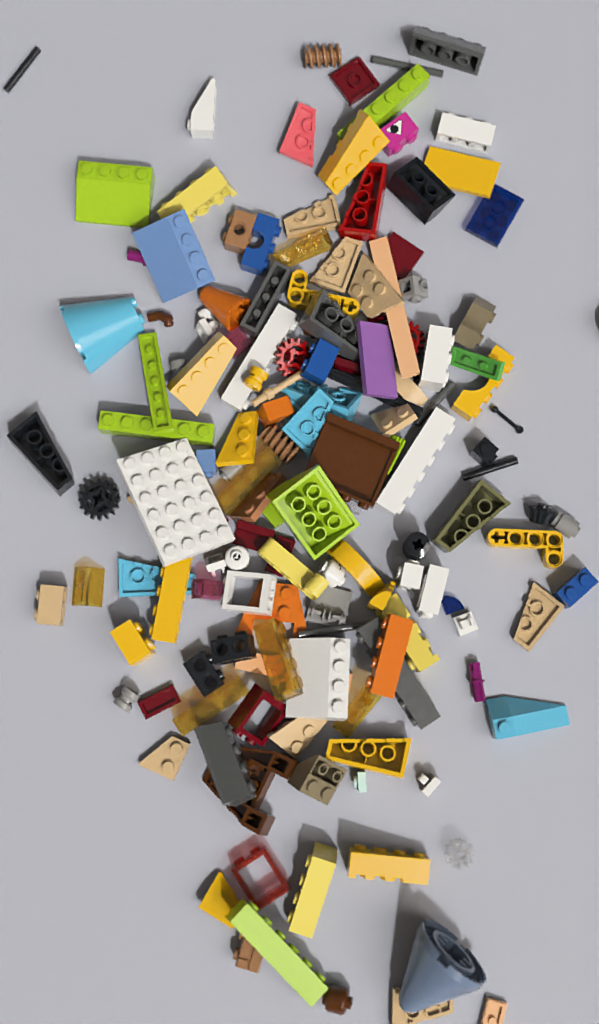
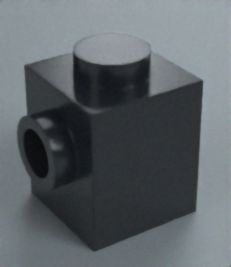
M484 437L469 455L484 467L487 462L491 465L498 457L496 453L499 448Z

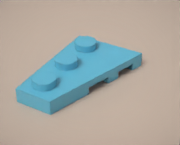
M321 387L282 428L308 455H311L328 413H330L335 401Z

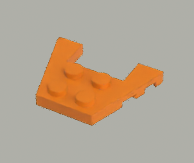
M259 581L248 606L259 607L263 581ZM276 583L272 616L244 613L235 632L246 631V633L252 635L254 619L294 623L293 638H299L298 631L307 630L298 588L295 585Z

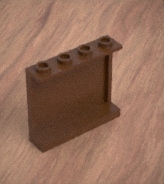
M328 413L304 471L319 465L343 501L348 503L354 501L358 503V507L364 510H368V508L373 509L400 443Z

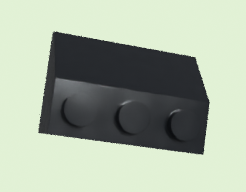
M418 157L395 171L386 186L424 225L435 218L456 195Z

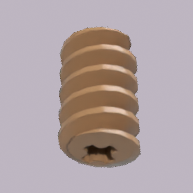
M328 43L327 49H325L324 44H321L319 50L316 44L313 45L312 50L309 44L306 45L305 69L308 64L313 69L315 63H317L319 69L322 63L328 68L330 62L333 68H335L337 62L342 67V53L338 43L335 44L334 49L330 43Z
M278 424L273 427L269 426L260 434L258 440L264 439L263 444L265 446L270 444L268 449L270 451L275 449L274 455H280L279 460H286L285 465H287L298 454L300 447H293V440L287 442L289 436L282 437L283 430L276 431L279 426Z

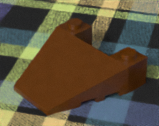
M241 747L242 753L240 755L249 767V772L247 773L250 780L252 779L256 785L257 790L255 793L257 797L236 807L226 805V808L235 815L242 826L258 835L267 836L276 817L260 809L275 774L289 780L296 765L301 762L277 751ZM208 768L202 781L220 799Z

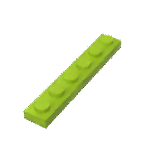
M157 333L139 334L138 340L154 435L174 432Z

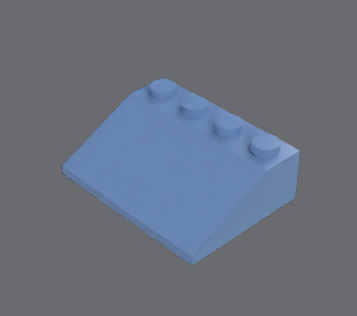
M185 209L132 233L163 303L215 281Z

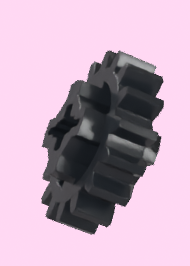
M97 479L96 484L91 480V486L84 485L85 492H79L83 496V498L78 499L79 502L83 503L79 508L81 510L86 509L83 514L86 516L90 514V519L92 520L96 516L99 521H102L103 516L108 520V514L115 515L114 508H120L116 504V502L121 501L119 497H116L119 491L114 490V484L108 486V480L102 483L100 479ZM108 491L111 493L112 500L107 497ZM96 498H103V502H97ZM87 499L92 503L91 509L88 506ZM108 507V509L101 512V509Z

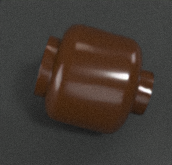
M335 984L329 986V989L323 994L322 1005H325V1010L338 1015H344L347 1009L351 1010L353 997L350 996L349 989Z

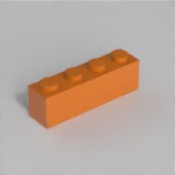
M387 614L386 617H383L381 623L382 635L378 637L376 642L377 654L373 656L371 661L372 673L371 676L368 675L365 687H368V692L394 699L414 620L393 614Z

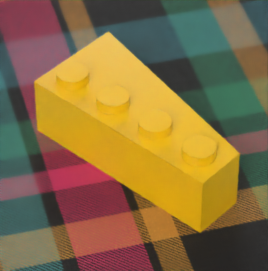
M411 738L329 739L324 758L336 764L402 779L405 773Z

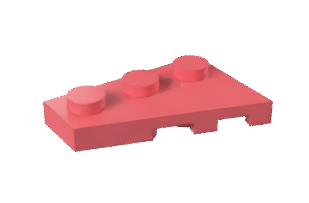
M298 103L279 154L312 168L314 165L316 109L303 103Z

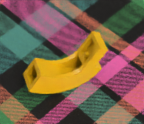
M341 539L326 551L328 555L345 569L369 597L372 598L385 586L371 566L346 541Z

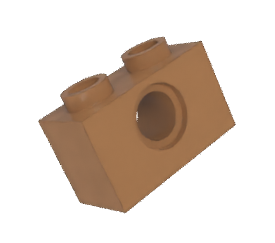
M238 209L235 210L234 215H230L228 221L230 227L228 232L225 231L222 239L225 250L244 255L246 247L250 246L253 238L252 229L257 215ZM237 230H243V231H244V232H243L242 234H240V235L235 234V231H237Z

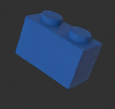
M321 338L316 343L312 342L308 349L310 355L301 364L300 369H302L300 376L321 386L326 381L340 348Z
M584 567L578 570L552 595L567 609L573 606L599 581Z

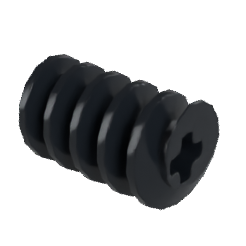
M421 532L410 534L402 546L405 557L410 560L421 559L430 548L429 538ZM414 543L418 544V545H417V548H418L417 550L414 549V547H415Z

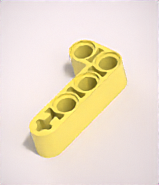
M271 537L257 551L260 557L313 601L329 585V582L319 573L314 574Z

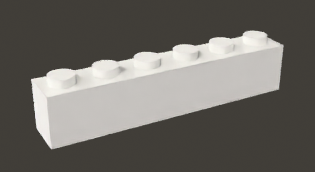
M278 303L221 397L223 404L239 413L249 408L251 404L250 398L258 392L244 385V379L250 375L252 366H257L268 374L270 373V365L274 360H277V357L273 355L278 353L276 346L282 347L281 341H287L290 338L288 337L290 332H294L299 325L297 313Z
M438 407L434 409L378 497L375 506L393 517L396 513L400 514L406 506L403 503L405 498H411L416 490L413 487L416 481L420 483L426 474L423 472L426 465L430 467L436 457L433 454L436 449L439 451L442 449L446 442L443 438L446 434L450 435L454 430V417Z

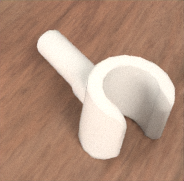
M204 308L198 312L200 319L208 318L210 321L215 320L219 326L218 328L222 327V324L211 316L208 309Z

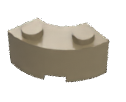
M476 296L455 334L454 341L473 350L475 344L479 346L484 338V335L481 333L486 324H491L496 316V313H494L496 306Z

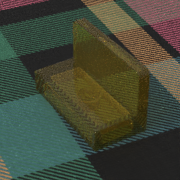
M75 567L72 606L102 607L105 569Z

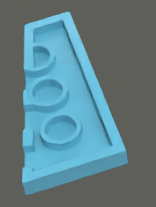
M118 558L119 597L157 596L158 585H162L163 577H160L161 567ZM190 573L186 595H197V575Z

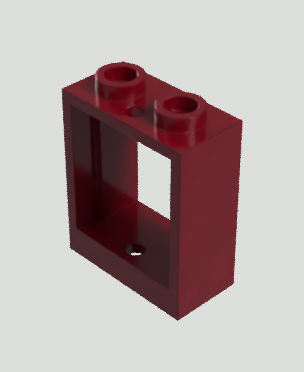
M254 683L227 723L233 727L231 731L239 737L245 735L247 742L253 746L257 743L263 747L269 739L267 734L274 732L284 718L286 704ZM264 699L273 705V708L255 734L243 727Z

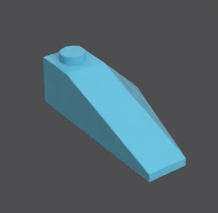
M296 381L281 391L303 406L321 387L335 400L330 413L350 422L353 421L363 393L344 387H339V390L329 389L328 385L324 384L322 386H311V383L305 381Z
M506 696L485 700L492 738L495 740L570 725L566 705Z

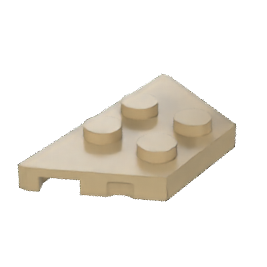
M363 253L348 290L350 296L358 301L361 310L367 317L374 318L380 313L390 311L392 307L404 305L406 302L372 260Z

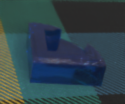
M452 596L442 597L441 604L445 615L464 609V606L458 599Z

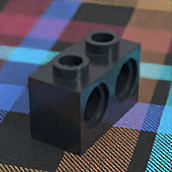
M246 631L235 632V636L231 637L220 635L216 637V640L210 641L213 664L221 666L257 658L254 637L246 633ZM244 641L245 648L241 651L239 646ZM226 645L227 651L222 654L221 649Z
M204 651L189 659L183 665L203 697H206L225 684L223 680L226 678L220 669L216 671L212 665L213 658L210 653L205 654ZM199 659H203L206 664L205 668L201 671L195 667V663ZM210 675L216 678V684L213 687H209L206 684V678Z

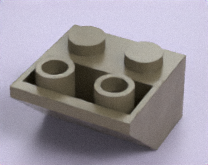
M316 754L297 764L287 783L298 791L328 805L347 770Z

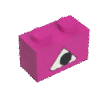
M406 112L380 129L390 141L382 150L388 157L392 154L396 155L402 150L403 146L412 144L417 139L419 128Z

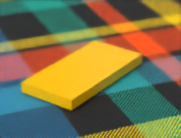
M430 146L424 162L451 190L490 199L501 167L499 162Z

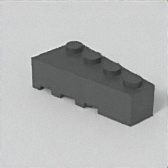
M323 288L312 295L298 326L318 340L321 338L340 348L338 354L347 360L360 364L357 328L353 324L349 315L346 316L339 309L340 305L336 301H332L327 295L328 292Z

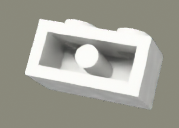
M408 560V562H404L402 566H399L395 577L398 580L397 588L417 592L420 589L424 566L415 560Z

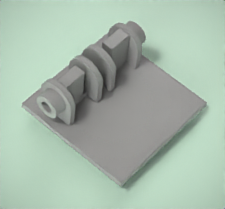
M327 586L315 601L311 599L306 620L326 626L345 624L352 592Z

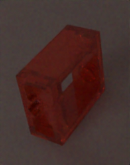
M260 845L256 846L250 851L251 855L245 859L243 856L239 857L233 862L234 866L231 868L232 873L249 901L251 900L259 910L291 890L289 882L266 845L263 847ZM264 855L280 884L256 899L239 870Z

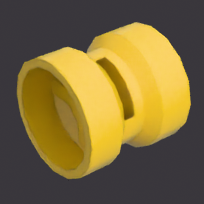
M252 366L250 375L244 379L243 384L256 392H260L262 382L267 380L269 374L257 366Z

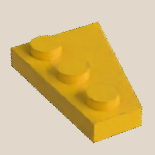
M257 411L238 413L215 462L218 467L254 463L259 419Z

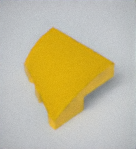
M392 580L385 584L371 598L366 608L371 611L375 609L381 613L393 592L396 582Z
M221 871L216 875L198 908L233 929L234 926L225 916L240 900L235 896L232 887L229 886Z

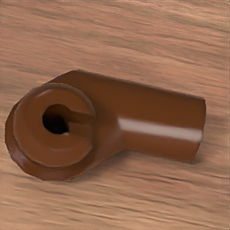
M163 310L147 313L149 322L160 320L164 322L165 327H171L174 324L173 316Z

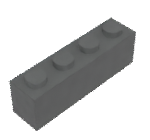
M276 260L274 261L240 323L241 332L255 339L258 338L291 279L292 268Z

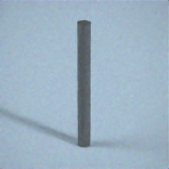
M374 55L372 58V63L408 71L416 65ZM421 66L429 75L442 78L444 70Z
M365 621L298 631V637L309 638L356 630L355 628Z

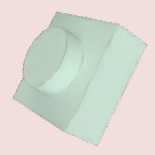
M364 770L357 771V776H353L354 788H358L359 793L367 792L366 772Z

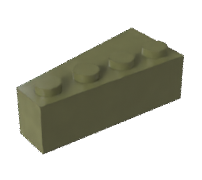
M482 479L475 481L430 542L444 553L451 552L511 503Z

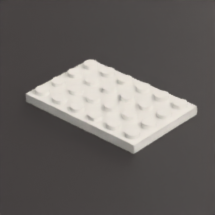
M187 438L116 460V467L163 567L235 540Z

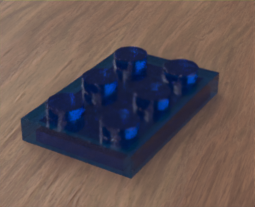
M495 184L490 199H482L465 231L497 248L525 199Z

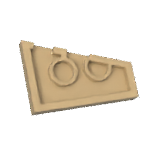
M345 236L328 260L322 264L318 272L309 280V283L344 295L363 242Z

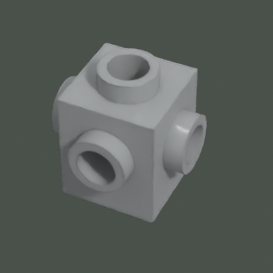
M410 275L398 280L403 300L416 304L420 303L422 299L429 297L427 279L421 278L419 275Z

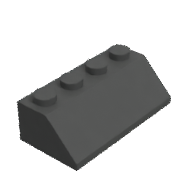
M417 26L412 34L409 55L477 76L486 47L479 43L465 41L462 38L448 36L443 32L432 31L427 27Z
M220 721L195 728L194 731L222 805L236 807L257 797L255 793L257 790L256 785L252 779L250 780L247 773L249 772V767L240 755L242 749L233 737L235 735L231 731L233 727L226 722Z

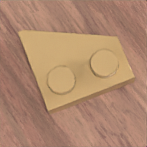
M409 404L370 415L382 435L387 438L418 419Z
M171 736L143 759L139 765L174 781L190 743Z

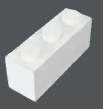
M442 112L435 141L488 154L496 125H492L489 122L475 121L470 117L463 118L453 113Z

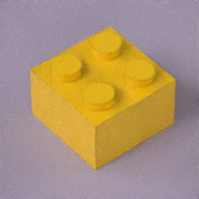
M131 619L110 631V634L130 666H137L156 654L154 652L156 647L150 638L148 639L144 636L143 633L146 631L142 624Z

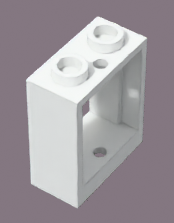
M432 564L426 567L415 610L416 613H419V617L430 619L438 615L449 573L448 568Z
M227 570V575L223 580L224 594L220 599L221 609L227 612L272 616L277 578L272 574ZM236 578L263 580L259 607L232 605Z

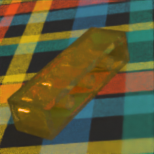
M268 446L254 459L253 464H249L216 497L222 512L227 517L268 475L273 473L282 464L281 459Z
M271 618L253 626L274 698L280 702H285L303 694V682L297 674V663L291 655L290 650H292V647L285 637L286 628L283 622Z
M238 676L172 719L183 737L246 696L249 689L242 678Z

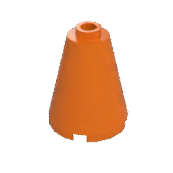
M210 285L203 287L199 293L200 302L226 330L235 332L240 329V323L251 305V301L248 298Z

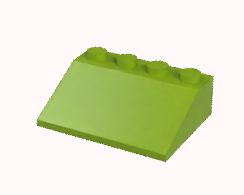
M79 161L76 180L75 221L144 228L150 225L155 183L153 167Z
M319 465L285 481L266 495L304 551L313 560H316L360 525Z

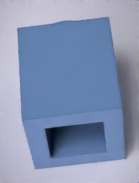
M216 449L196 450V458L205 477L213 478V475H217V465L215 463L217 460Z

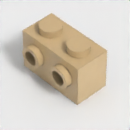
M40 586L36 594V599L39 601L38 608L34 612V619L37 620L36 624L64 626L67 587Z

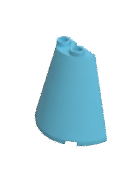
M133 296L59 306L69 333L90 374L95 372L144 331L142 324L145 321L141 313H136L135 308L138 306Z

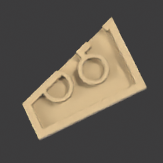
M334 193L329 195L328 199L322 202L318 201L314 203V206L306 210L302 209L283 219L287 239L337 230L341 225Z
M533 582L513 640L529 652L565 606Z
M293 718L291 721L283 723L282 727L275 732L267 734V736L297 760L328 720Z
M392 987V1024H417L428 1019L432 1020L454 1013V999L415 1013H406L399 1006L398 998L401 988Z

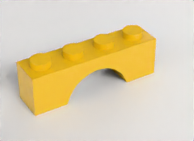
M497 345L488 355V357L505 362L502 375L504 372L508 374L514 366L512 361L515 357ZM487 378V383L483 388L475 391L463 390L452 405L451 410L467 421H470L472 417L476 419L482 411L479 408L483 402L487 404L493 395L490 393L494 387L497 389L503 382V379L495 381Z

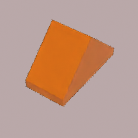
M289 396L263 403L257 411L264 429L295 414Z

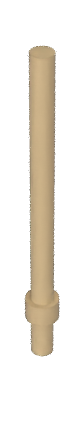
M302 369L274 387H268L262 391L261 395L251 400L252 406L256 407L264 401L271 400L275 397V394L303 378L300 376Z

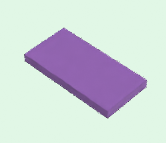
M358 321L356 328L363 396L386 399L398 398L392 337L389 325Z

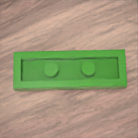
M453 346L450 365L495 381H500L505 362Z

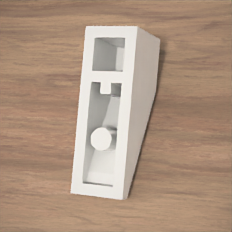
M211 79L192 110L191 119H188L187 129L191 131L192 138L214 139L217 90L215 79Z

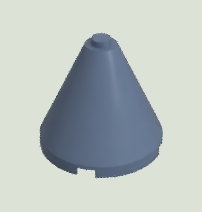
M426 919L417 927L398 998L399 1006L406 1013H415L477 991L486 982L485 972L468 948L463 950L455 942L458 938L435 921Z

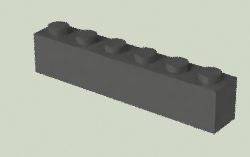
M375 615L355 628L358 632L355 635L361 644L365 643L368 650H366V653L371 660L377 654L376 642L378 637H381L383 631L381 621ZM404 659L395 691L400 698L397 702L403 710L407 709L410 716H408L411 724L414 727L417 725L422 730L441 716Z

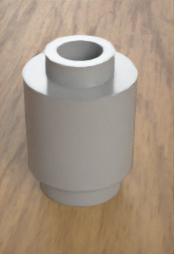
M248 465L222 466L219 475L225 482L230 481L233 483L246 471L245 468Z
M558 512L550 523L554 526L553 529L568 539L571 536L575 537L581 529L578 527L580 524L578 521L561 512Z

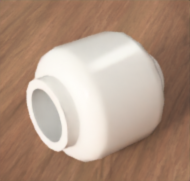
M235 545L226 551L225 562L231 570L242 571L249 565L250 555L246 548Z
M333 559L324 560L317 569V573L329 582V588H334L337 585L341 586L346 580L344 576L345 569Z

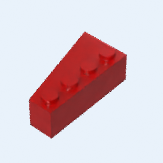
M369 162L359 182V187L353 195L351 205L346 211L343 223L338 229L340 239H344L345 236L366 242L377 239L388 177L387 163Z

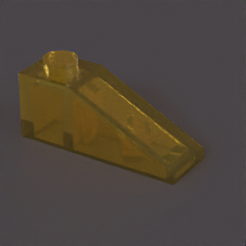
M324 226L301 237L272 255L276 261L291 267L330 250L333 242Z
M365 684L348 705V718L345 721H336L332 726L347 739L382 697L368 692V687H365Z

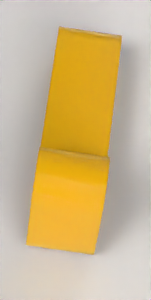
M295 270L292 273L287 293L288 305L293 309L301 311L306 310L312 295L318 292L307 289L308 275L304 270ZM297 278H302L304 282L296 283L295 280ZM327 294L332 301H336L340 305L339 309L343 305L341 311L346 316L349 315L352 320L358 316L359 303L357 300ZM297 295L301 299L298 301H293L291 297ZM349 307H353L352 312L348 311Z
M496 528L492 529L485 536L486 544L492 548L542 550V564L547 569L557 568L563 563V536L557 531ZM495 534L497 538L504 537V539H499L495 542L491 537ZM511 534L518 537L517 544L510 541ZM530 535H534L537 538L538 542L536 545L529 541ZM550 536L556 538V545L549 543ZM549 555L555 556V565L549 562Z

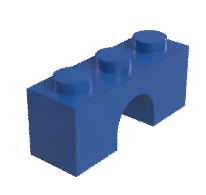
M258 213L252 232L253 237L261 239L264 243L256 249L246 247L240 263L241 270L263 276L264 271H268L270 265L269 256L274 254L276 248L274 241L276 237L279 238L282 230L279 219Z

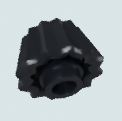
M537 503V506H528L529 519L533 523L548 525L556 513L554 510L549 509L547 504Z

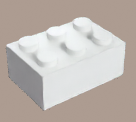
M429 325L422 355L421 374L418 380V387L421 390L439 393L441 388H445L449 372L446 370H448L452 358V353L449 352L451 347H453L455 335H452L453 328Z

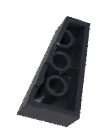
M37 411L7 435L10 443L59 496L75 485Z

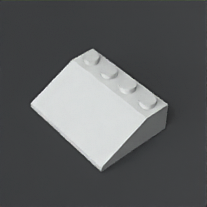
M289 638L286 718L345 721L348 718L350 639Z

